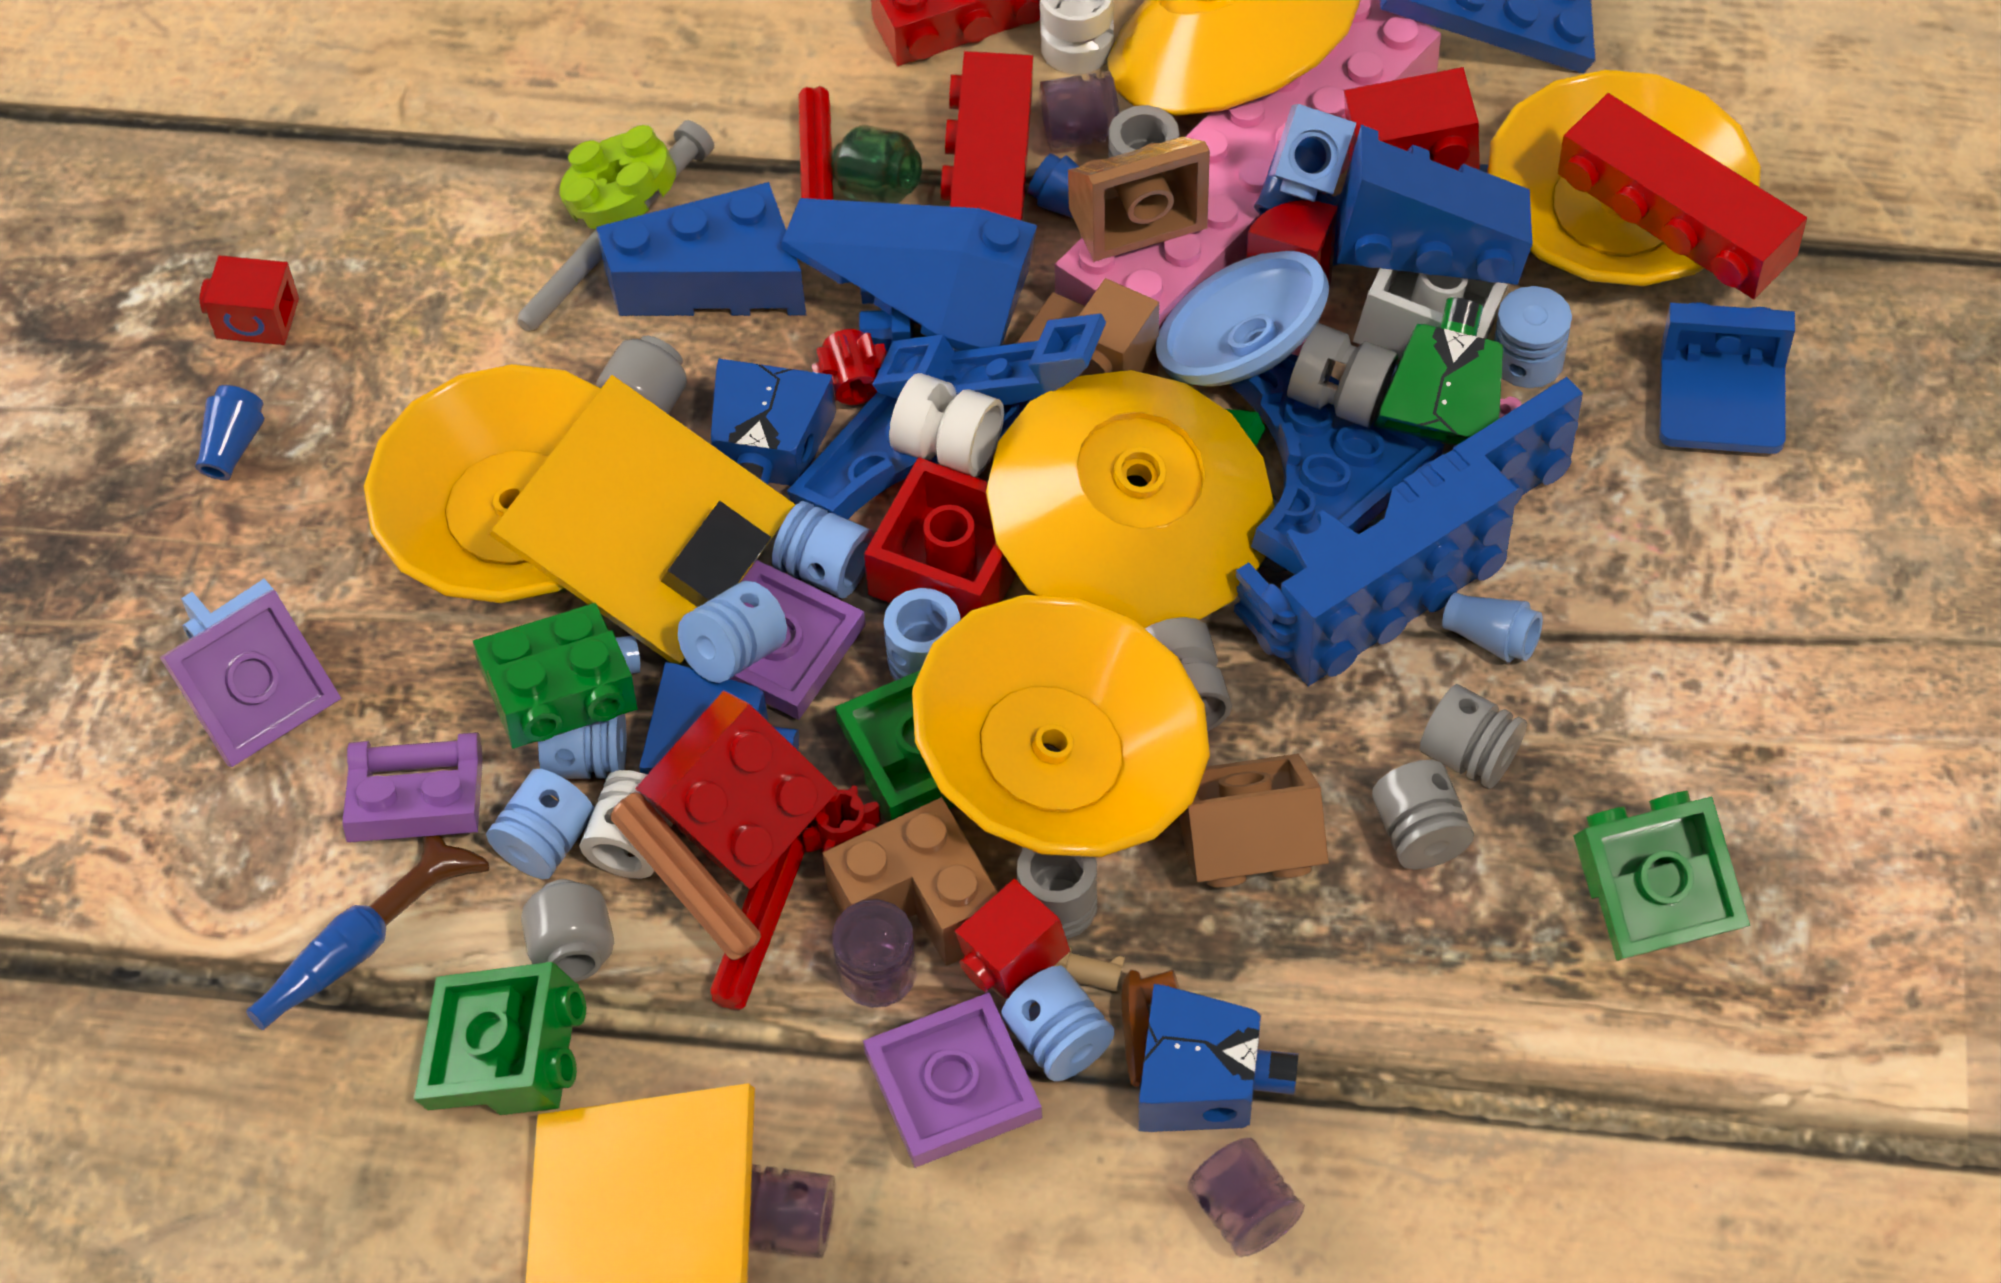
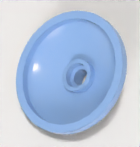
M1297 251L1259 254L1229 265L1198 284L1172 309L1162 324L1159 336L1157 337V357L1169 376L1179 382L1191 385L1221 386L1260 375L1285 360L1304 342L1316 327L1329 295L1328 279L1320 264L1313 257Z

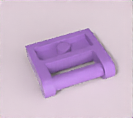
M478 732L458 734V738L455 741L371 747L369 741L348 743V777L342 822L347 843L478 832L483 762L481 738ZM458 766V770L453 771L441 770L427 773L373 776V773Z

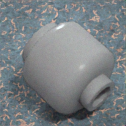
M647 335L643 336L640 340H624L617 347L598 377L596 385L602 388L609 377L614 375L669 414L687 385L686 372L681 366L683 358L679 352L665 341Z
M567 879L555 880L533 894L523 906L521 923L527 954L532 964L554 962L570 978L577 982L594 975L612 954L614 936L607 904L601 892L592 886Z

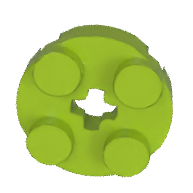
M639 125L626 133L610 137L599 143L589 140L577 145L568 156L571 166L562 178L560 197L569 214L576 222H578V218L584 219L588 228L596 229L598 226L644 215L648 212L649 209L645 201L652 197L657 190L664 197L671 189L676 177V164L666 145L656 136L654 130L648 125Z

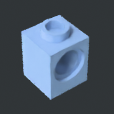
M1301 104L1292 105L1269 176L1283 180L1280 191L1315 202L1318 192L1333 194L1356 122ZM1307 137L1320 141L1326 151L1325 163L1315 173L1303 171L1295 161L1296 147L1300 141Z

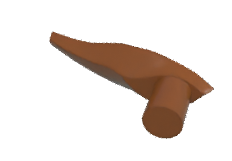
M1130 970L1122 984L1121 1010L1126 1063L1131 1085L1134 1087H1139L1142 1080L1146 1036L1150 1018L1149 1005L1152 1002L1154 984L1180 989L1174 970L1143 979L1140 972Z

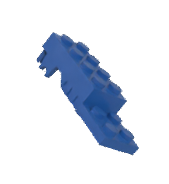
M1565 377L1458 444L1452 451L1425 463L1414 473L1404 478L1401 483L1393 486L1384 519L1360 534L1354 532L1324 509L1318 512L1317 520L1320 523V527L1316 531L1303 534L1290 529L1287 531V540L1304 569L1281 584L1280 590L1274 584L1269 585L1249 562L1236 570V578L1240 582L1236 590L1240 601L1234 605L1235 614L1256 636L1263 651L1268 655L1274 654L1277 657L1283 658L1308 687L1326 675L1334 677L1341 674L1352 665L1357 655L1377 642L1379 644L1389 643L1401 634L1407 623L1427 610L1429 612H1436L1446 606L1453 593H1457L1458 590L1475 579L1480 581L1486 580L1501 569L1507 559L1515 505L1525 493L1541 483L1549 485L1557 481L1566 473L1571 465L1583 392L1568 377Z

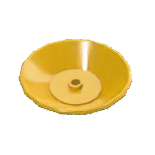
M1145 0L1121 27L1107 58L1112 89L1133 106L1149 105L1158 107L1174 116L1223 111L1275 93L1314 69L1348 35L1360 0Z
M1600 70L1551 82L1513 107L1490 142L1487 173L1530 189L1532 247L1530 251L1540 261L1587 281L1648 286L1692 276L1705 269L1685 255L1673 252L1663 241L1635 223L1626 222L1613 209L1588 193L1576 190L1566 179L1557 174L1563 135L1607 93L1615 96L1760 187L1761 166L1742 126L1706 94L1658 74Z
M510 364L457 375L410 402L378 440L364 483L371 533L399 571L444 596L494 603H506L562 590L563 586L489 534L506 512V508L516 499L601 388L566 370Z
M1133 370L1078 376L1059 389L1048 391L1031 400L997 442L986 489L996 544L1029 591L1037 596L1081 598L1131 618L1143 628L1166 619L1179 617L1201 620L1234 601L1238 596L1236 587L1240 584L1236 578V570L1248 562L1257 570L1265 560L1266 556L1252 548L1251 545L1256 528L1275 508L1264 458L1232 413L1186 383ZM1131 475L1141 476L1146 480L1147 485L1142 487L1134 486L1128 481L1127 477Z
M1021 595L970 611L931 645L912 689L915 744L940 792L985 832L1042 855L1104 857L1154 840L1189 805L1193 804L1210 758L1205 704L1179 658L1135 620L1081 598ZM1043 744L1052 745L1058 748L1060 752L1050 751Z

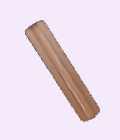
M634 792L622 799L611 813V820L730 959L737 960L749 953L760 940V931L642 794Z

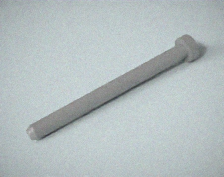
M685 120L674 131L673 135L676 143L669 150L676 164V177L693 158L702 161L715 147L709 133L699 124L690 120ZM659 190L645 201L647 207L661 194ZM597 229L519 312L518 324L524 330L532 331L537 329L602 259Z

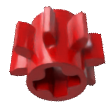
M844 329L828 336L823 342L822 347L816 349L819 362L811 365L812 370L816 373L832 375L835 401L838 400L846 405H858L871 400L877 393L873 382L887 354L884 343L874 345L870 333L866 332L864 334L857 329Z
M852 785L848 790L838 789L839 791L807 825L808 829L802 833L806 852H814L820 849L823 853L876 828L877 826L875 825L881 821L879 804L877 802H869L863 805L858 795V787Z

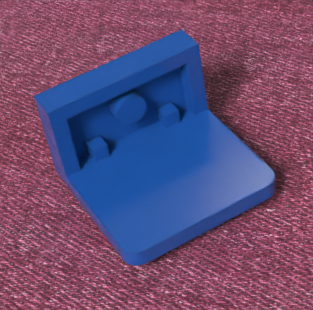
M1670 302L1661 344L1659 438L1661 442L1670 447L1765 454L1779 453L1783 449L1786 439L1785 368L1795 333V311L1772 310L1767 307L1713 306L1701 302L1689 304Z

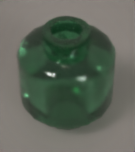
M870 125L854 127L844 136L842 142L835 147L832 154V170L836 176L839 188L846 197L857 201L898 204L916 189L921 178V155L916 150L910 137L898 130Z

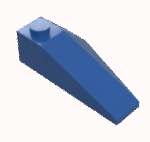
M800 198L782 239L781 249L837 283L851 282L875 296L874 305L890 315L895 310H898L922 325L921 333L923 335L934 336L944 334L951 347L959 350H971L1002 345L1028 274L1037 225L980 208Z

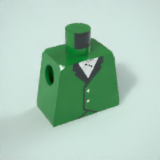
M1447 298L1440 328L1426 324H1417L1376 414L1373 426L1457 446L1499 419L1503 344L1476 337L1483 311L1481 304L1463 298Z

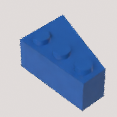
M1361 125L1337 205V263L1518 285L1532 247L1530 189L1462 164L1457 171L1431 161L1429 150L1412 144L1405 151L1379 141L1377 130Z
M769 182L596 227L605 273L619 316H694L695 309L730 308L732 316H750L751 308H787L788 316L806 315L801 270L796 257L781 249L786 228Z

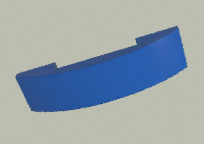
M1101 313L1047 320L1039 341L955 352L944 334L893 341L873 382V386L878 393L898 399L907 381L914 374L922 373L952 383L956 389V395L962 390L970 389L1000 399L1003 405L1035 399L1048 391H1055L1066 385L1088 367L1106 325V320Z

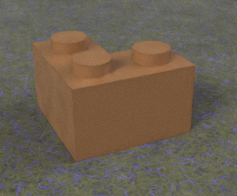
M1107 278L1103 280L1086 306L1052 292L1017 343L1039 341L1047 320L1101 313L1106 320V325L1088 367L1079 376L1127 370L1158 376L1159 359L1156 353V342L1159 336V301Z
M942 797L822 853L828 891L857 942L913 915H917L946 966L964 958L955 930L998 893Z

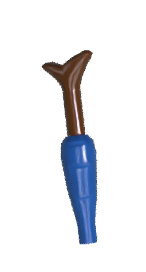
M441 835L423 836V853L417 866L371 905H353L337 915L300 952L270 990L246 1010L248 1017L259 1029L265 1030L286 1011L319 993L371 957L385 941L386 926L433 885L449 878L489 871L488 861L468 849L446 845Z

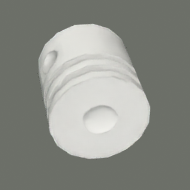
M618 770L608 775L579 846L581 853L600 869L626 878L642 879L650 877L654 869L611 820V813L614 807L626 796L638 792L635 788L647 776V774L632 770ZM652 805V807L658 812V814L664 819V821L671 827L672 823ZM630 852V853H632V854L635 855V856H634V857H629V856H628V853Z

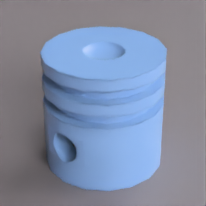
M1539 286L1521 287L1509 293L1503 299L1498 312L1494 341L1503 344L1502 379L1514 386L1524 388L1543 387L1553 382L1563 370L1572 313L1565 299L1553 290Z
M801 501L792 508L780 527L772 552V565L775 569L787 573L794 578H801V581L839 598H846L855 590L866 572L864 553L874 537L873 530L834 513H828L827 510L814 507L813 504L806 501Z
M743 581L685 614L679 622L677 636L680 649L686 661L695 672L708 681L721 683L779 649L786 640L787 623L778 600L767 588L757 582ZM743 603H749L753 605L754 608L748 607Z
M913 589L905 591L894 598L886 609L883 624L887 662L891 676L895 680L921 670L931 645L961 620L957 605L948 595L935 589Z
M625 714L538 742L540 769L551 771L565 779H590L592 772H595L596 778L606 779L608 772L625 770L627 752Z
M533 769L510 799L504 811L499 814L495 823L488 829L486 837L492 848L512 866L532 877L549 879L557 869L556 866H559L587 827L594 806L586 795L565 778L544 769Z
M1063 966L1049 967L1027 979L1011 994L1001 1011L1004 1022L1025 1049L1034 1056L1036 1063L1044 1068V1073L1054 1082L1066 1080L1089 1067L1103 1054L1114 1037L1113 1026L1104 1019L1101 1011L1094 1007L1093 1001ZM1034 1002H1037V1003H1038V1004H1036V1005H1034L1033 1007L1030 1008V1006H1031Z

